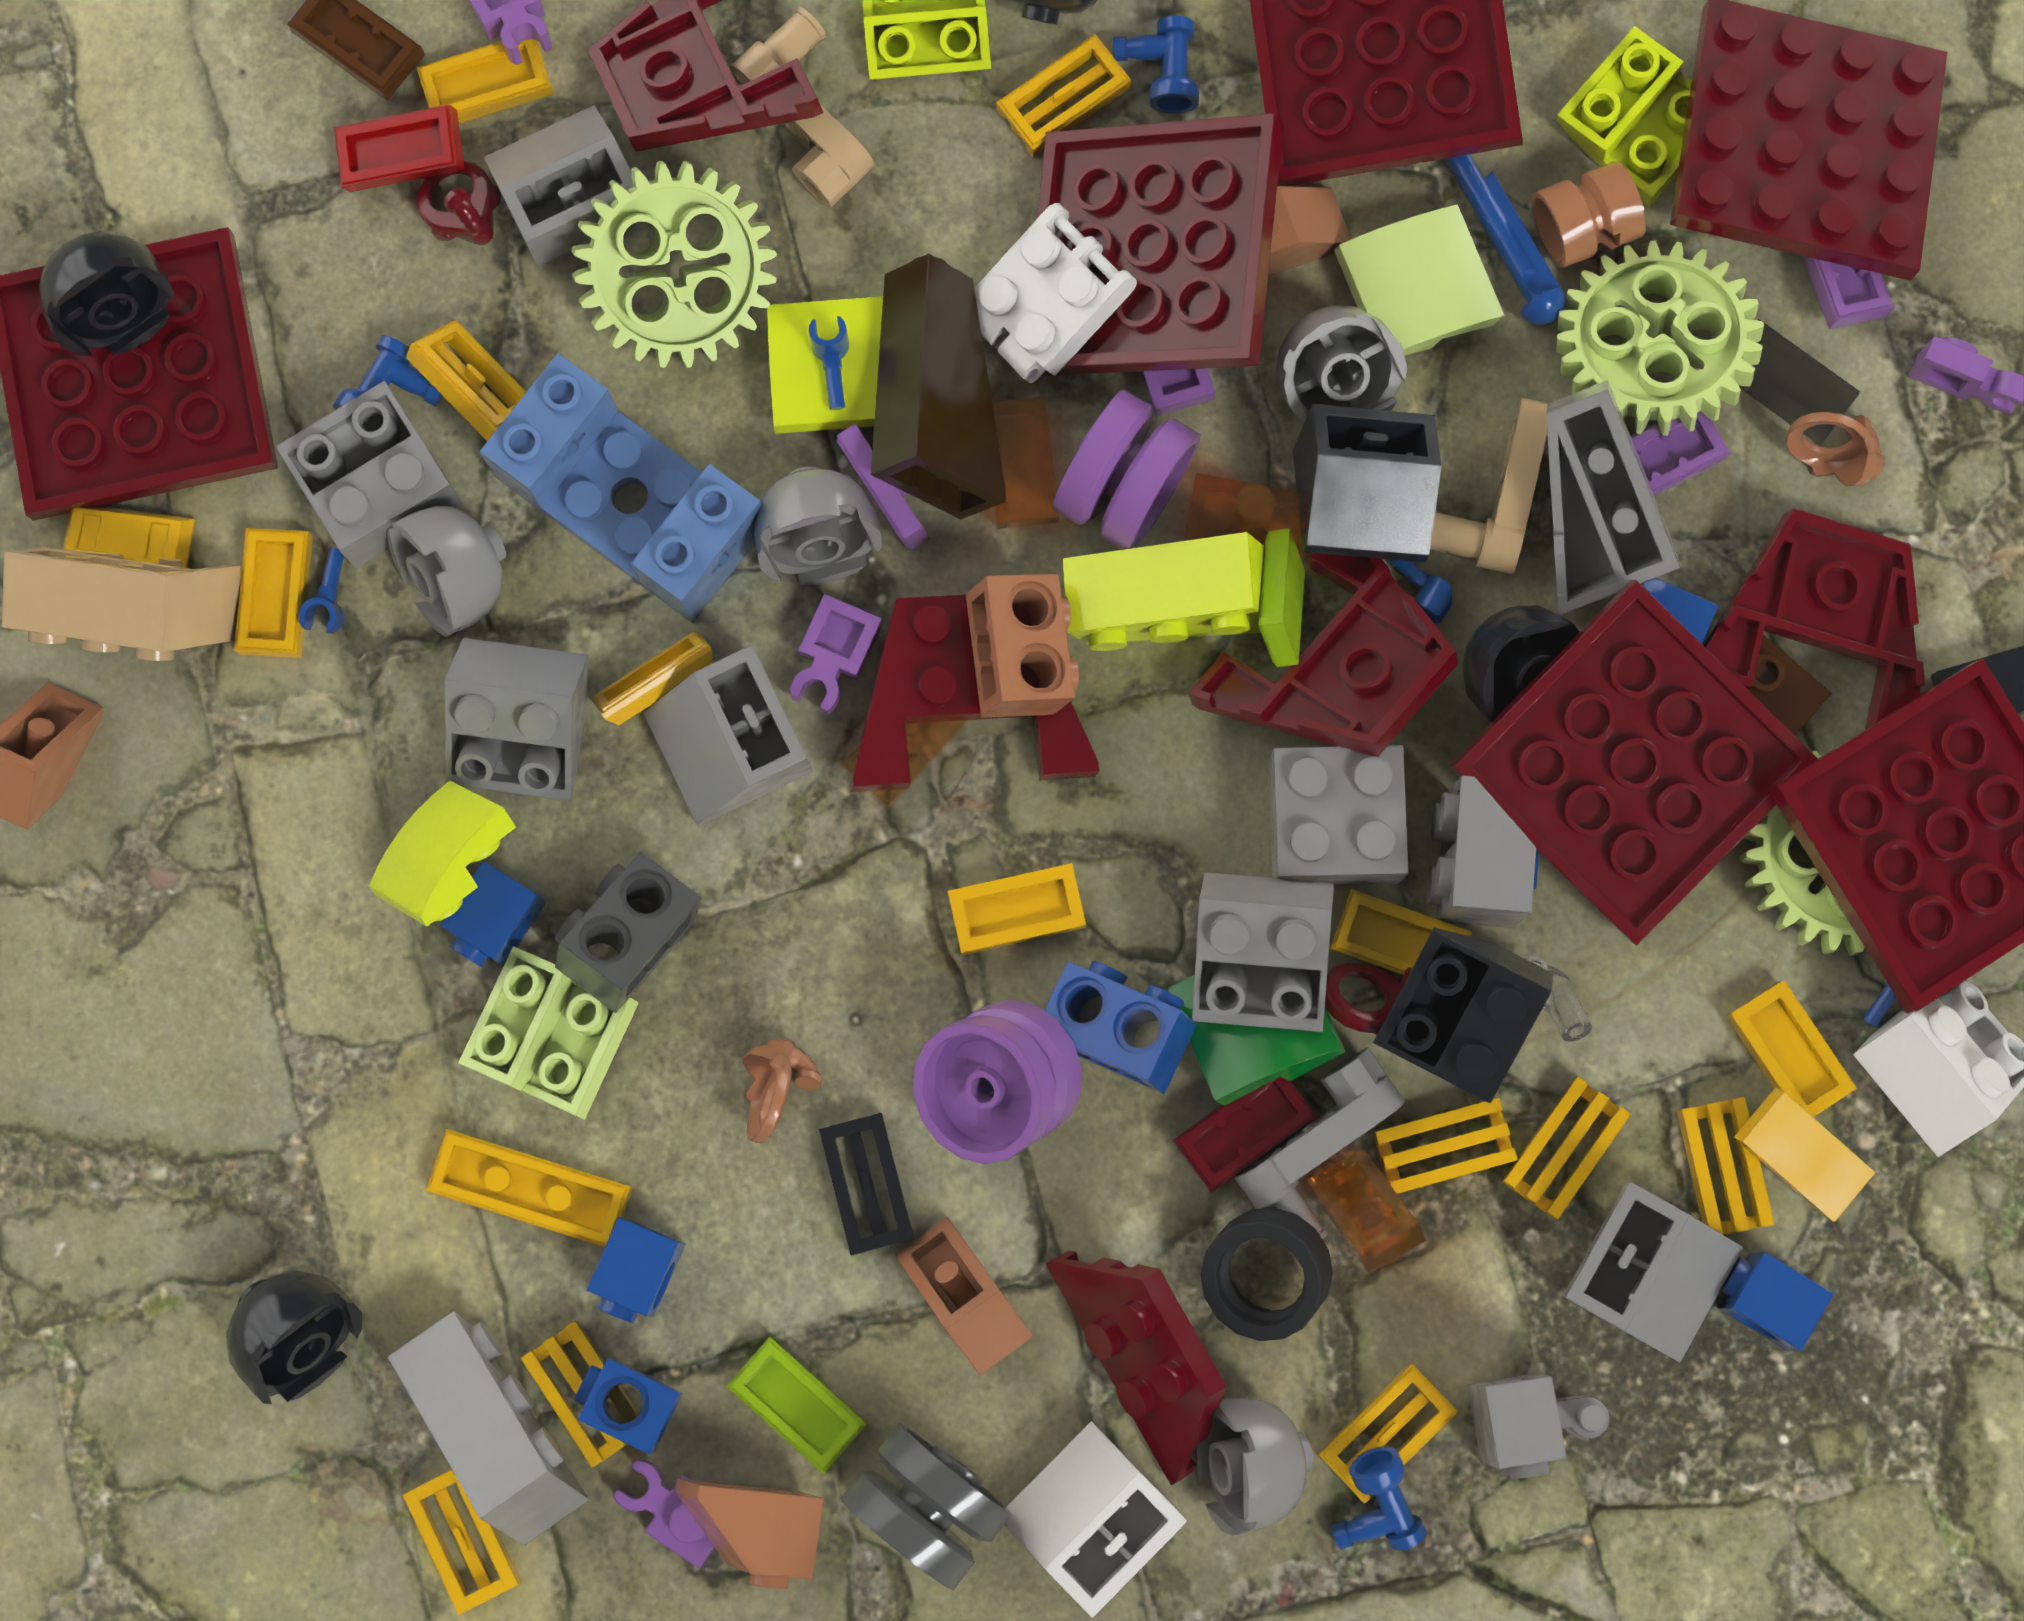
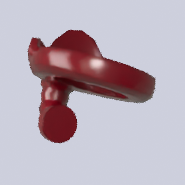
M464 161L465 170L424 178L417 192L416 206L421 218L432 229L431 233L438 240L450 241L458 237L483 246L493 239V210L500 204L501 193L498 187L492 184L488 175L476 163ZM456 174L466 175L472 179L473 192L471 196L464 188H455L445 196L444 205L449 212L437 211L432 207L431 195L435 186L441 180Z
M1343 963L1334 966L1327 974L1325 1009L1332 1018L1345 1027L1377 1035L1412 968L1408 967L1406 969L1401 984L1389 973L1374 966L1361 963ZM1350 976L1369 980L1383 993L1384 1007L1377 1011H1363L1353 1007L1341 995L1339 989L1340 981Z

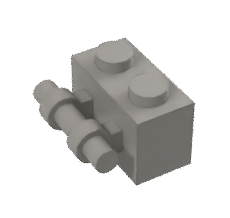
M1528 1374L1467 1384L1480 1461L1483 1464L1498 1468L1501 1476L1510 1475V1479L1551 1473L1549 1461L1567 1458L1562 1429L1564 1432L1574 1436L1595 1438L1605 1432L1609 1424V1413L1606 1406L1595 1398L1583 1396L1556 1398L1552 1376Z

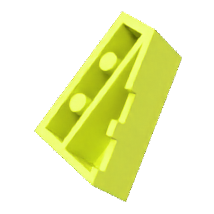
M1248 532L1063 558L1065 596L1068 598L1071 611L1068 633L1089 644V649L1094 651L1123 649L1127 647V642L1150 640L1155 643H1172L1183 641L1190 637L1261 633L1258 623L1265 546Z

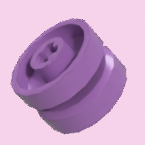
M1126 389L1120 390L1109 402L1084 437L1053 501V510L1076 524L1082 525L1095 519L1110 498H1112L1101 522V539L1120 550L1137 548L1144 540L1184 476L1201 438L1200 433L1173 418L1160 424L1142 446L1152 424V405Z
M1006 1000L978 1009L965 1019L958 1020L943 1028L924 1044L914 1066L913 1095L922 1122L940 1145L961 1159L988 1164L1012 1158L1032 1143L1050 1134L1070 1118L1081 1096L1082 1067L1074 1042L1057 1019L1036 1005Z

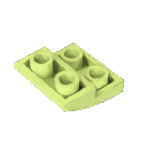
M1458 204L1381 227L1344 242L1334 249L1357 307L1383 321L1401 344L1404 356L1432 349L1443 338L1493 326L1505 316Z
M513 946L458 1063L585 1120L639 1002L629 998L619 1011L614 1013L557 970L554 963Z

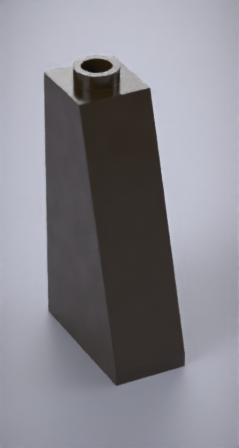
M926 254L886 273L884 277L871 475L961 520L1005 503L1006 488L973 279L948 265L943 259Z

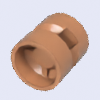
M1613 161L1582 173L1581 184L1578 186L1570 180H1564L1534 192L1531 197V209L1538 236L1547 255L1558 268H1565L1593 257L1599 243L1606 249H1613L1643 237L1646 232L1644 207L1631 175L1619 161Z

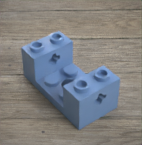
M559 353L556 354L479 451L496 479L691 623L697 619L755 544L753 523L762 506L759 499L710 463L703 472L695 468L620 413L606 387ZM628 484L640 485L648 492L645 506L633 514L621 513L614 507V497L617 491Z

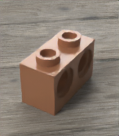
M1059 574L985 576L966 594L981 718L1053 715L1075 699L1074 693L1079 682L1078 665L1075 658L1069 656L1066 633L1071 619L1070 604L1068 598L1065 595H1061ZM1012 604L1019 605L1028 612L1031 618V626L1021 623L1016 618ZM1020 665L1027 666L1035 672L1039 680V688L1030 686L1023 679Z

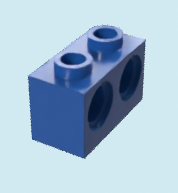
M1068 961L1044 1011L1059 1021L1074 1042L1078 1057L1165 1094L1197 1025L1181 1010L1184 1001L1176 995L1153 985H1148L1145 994L1124 985L1127 980L1126 975L1100 962L1092 961L1087 970ZM1102 997L1103 1004L1099 1015L1090 1022L1080 1023L1079 1013L1084 1003L1091 998ZM1159 1021V1034L1155 1041L1149 1046L1136 1048L1135 1036L1139 1028L1147 1022Z

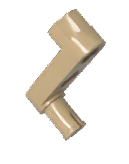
M799 7L795 14L764 43L756 41L730 66L731 72L736 80L743 85L798 58L800 61L813 47L826 38V33L819 22L807 10ZM821 105L823 114L780 125L809 151L793 166L792 171L815 200L831 209L874 168L875 164L863 145Z
M1522 397L1519 400L1510 431L1491 518H1487L1485 523L1438 513L1435 510L1431 550L1476 560V567L1510 575L1514 574L1527 527L1541 460L1549 462L1546 418L1548 403Z

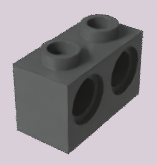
M641 851L626 868L620 864L615 865L603 878L595 894L600 898L586 913L580 909L575 910L563 923L555 937V940L559 943L555 968L614 1013L619 1011L694 924L702 898ZM636 898L648 899L657 906L658 910L649 914L639 913L633 910L628 902ZM603 943L613 947L619 955L610 960H601L592 956L587 948L594 944Z

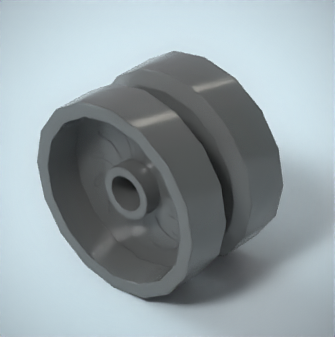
M899 1423L878 1449L881 1462L904 1483L901 1488L897 1487L874 1471L862 1470L840 1499L865 1525L927 1575L954 1591L974 1565L975 1560L972 1550L949 1529L952 1524L956 1525L978 1541L991 1542L1011 1517L1012 1513L982 1486L983 1481L949 1452L937 1444L932 1446L911 1429Z

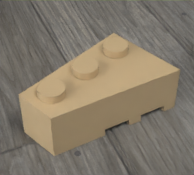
M47 547L4 551L2 627L28 631V641L34 643L64 644L68 642V638L81 640V649L86 651L118 652L121 651V646L135 648V658L152 661L173 660L175 650L235 641L241 566L219 564L217 567L189 569L182 568V560L162 558L159 559V564L126 560L123 559L122 554Z

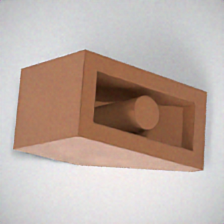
M1277 186L1268 276L1334 254V249L1338 245L1351 240L1332 188Z
M47 682L0 725V818L28 830L62 797L102 718L104 707Z
M945 1217L895 1254L945 1330L979 1375H982L1033 1337L948 1217Z
M677 1478L676 1494L726 1564L750 1573L748 1584L766 1588L788 1589L789 1577L813 1580L824 1498L800 1491Z

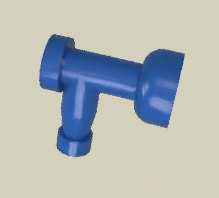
M1175 15L1161 18L1157 22V35H1143L1127 39V36L1113 38V57L1117 62L1128 61V58L1163 60L1162 77L1156 79L1150 88V106L1162 113H1187L1195 110L1199 105V88L1194 80L1187 77L1188 41L1194 36V22L1188 17Z
M382 335L376 344L379 354L358 389L348 388L343 390L334 402L333 408L337 410L383 381L388 386L392 383L409 393L424 397V401L434 407L440 403L443 396L415 367L409 365L410 362L406 359L409 347L391 336Z
M1384 1446L1371 1449L1358 1456L1350 1465L1349 1473L1357 1489L1364 1494L1374 1495L1380 1508L1362 1514L1349 1522L1344 1520L1332 1524L1333 1535L1340 1550L1354 1546V1542L1372 1540L1384 1535L1392 1549L1406 1550L1418 1545L1425 1538L1427 1531L1421 1518L1411 1514L1398 1485L1403 1479L1405 1468L1395 1448Z

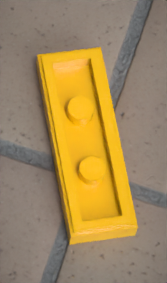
M446 1129L426 1191L606 1247L618 1217H624L633 1187Z

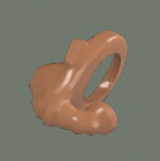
M1815 412L1799 417L1789 427L1786 437L1788 450L1799 461L1811 467L1813 476H1831L1835 474L1838 480L1845 486H1864L1869 480H1874L1883 470L1885 460L1883 455H1881L1879 439L1875 430L1871 427V421L1864 415H1859L1853 419L1840 413ZM1815 425H1836L1847 430V437L1851 441L1839 447H1821L1805 439L1803 432Z
M778 1038L769 1040L765 1045L752 1047L743 1056V1065L754 1079L745 1095L746 1100L750 1102L747 1138L754 1143L762 1144L770 1138L776 1129L786 1103L792 1068L797 1072L794 1080L797 1087L808 1091L818 1090L821 1087L822 1077L817 1071V1065L810 1056L796 1048L789 1039L783 1040Z

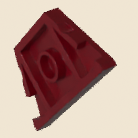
M1068 1250L1047 1262L1046 1266L1084 1331L1087 1346L1099 1358L1114 1384L1121 1406L1132 1416L1170 1485H1173L1195 1471L1197 1463L1191 1458L1195 1446L1207 1439L1213 1424L1212 1412L1220 1406L1227 1386L1159 1268L1139 1264L1134 1267H1128L1119 1260L1104 1257L1089 1264L1079 1262L1077 1252Z

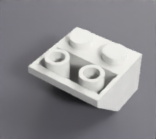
M1966 981L1917 1012L1913 1011L1907 1014L1902 1009L1878 1028L1853 1054L1937 1157H1940L1996 1121L2024 1087V1043L2016 1035L2006 1031L1989 1010L1988 1003L1982 992L1976 986Z
M1091 1421L1006 1506L1012 1515L1005 1524L1043 1568L1093 1618L1187 1522V1519Z

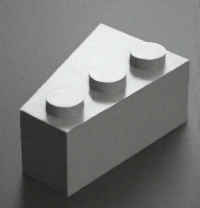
M1608 380L1547 404L1546 418L1558 614L1562 615L1618 593L1631 579L1637 580L1641 584L1679 569L1680 564L1677 550Z
M453 1311L389 1355L388 1359L479 1518L522 1545H526L586 1503L589 1498L564 1462V1454L547 1429L540 1426L530 1409L534 1405L522 1384L513 1374L507 1376L496 1358L502 1355V1350L492 1333L482 1322L473 1326Z

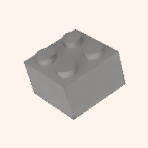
M1403 745L1387 746L1379 757L1343 747L1274 748L1268 761L1272 878L1334 882V885L1400 884L1408 874Z

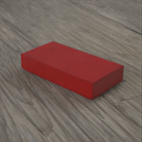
M451 105L334 127L341 188L348 192L465 170L458 113Z

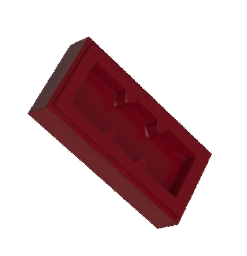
M1278 1077L1225 1106L1220 1105L1172 1141L1211 1194L1315 1118L1316 1115L1291 1081Z

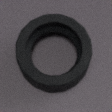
M1277 1208L1249 1210L1231 1220L1206 1250L1200 1275L1204 1298L1219 1321L1238 1335L1257 1341L1285 1339L1302 1330L1328 1297L1333 1270L1329 1249L1313 1226L1297 1214ZM1263 1237L1281 1243L1295 1255L1303 1268L1305 1280L1302 1293L1293 1304L1282 1310H1269L1254 1305L1240 1294L1231 1278L1230 1264L1232 1255L1241 1244L1252 1238Z

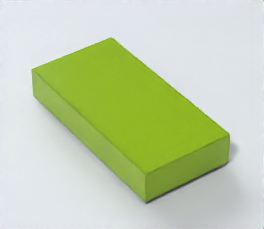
M1290 528L1268 531V536L1265 539L1258 626L1271 660L1275 663L1276 667L1299 664L1305 569Z
M769 1337L726 1386L823 1475L868 1424L773 1337Z

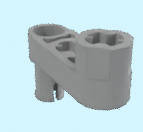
M1369 1047L1344 1059L1321 1078L1322 1083L1337 1103L1336 1105L1276 1145L1235 1176L1236 1181L1255 1209L1277 1208L1297 1214L1313 1226L1322 1239L1328 1235L1326 1229L1320 1225L1297 1190L1298 1179L1389 1117L1405 1103Z

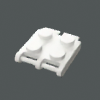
M1060 203L1050 205L974 288L982 336L991 345H994L998 349V353L1029 383L1035 382L1046 370L1056 376L1133 292L1137 285V280L1127 270L1119 272L1101 254L1103 247L1094 237L1089 236L1085 238L1068 221L1069 212ZM1059 231L1076 246L1072 251L1056 236ZM1092 264L1110 280L1106 285L1089 269Z

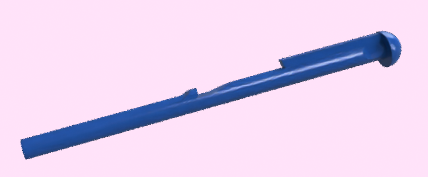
M1470 154L1444 159L1527 302L1520 310V315L1527 322L1535 325H1546L1555 321L1559 316V311H1563L1565 306L1564 291L1554 278L1493 171L1484 178Z

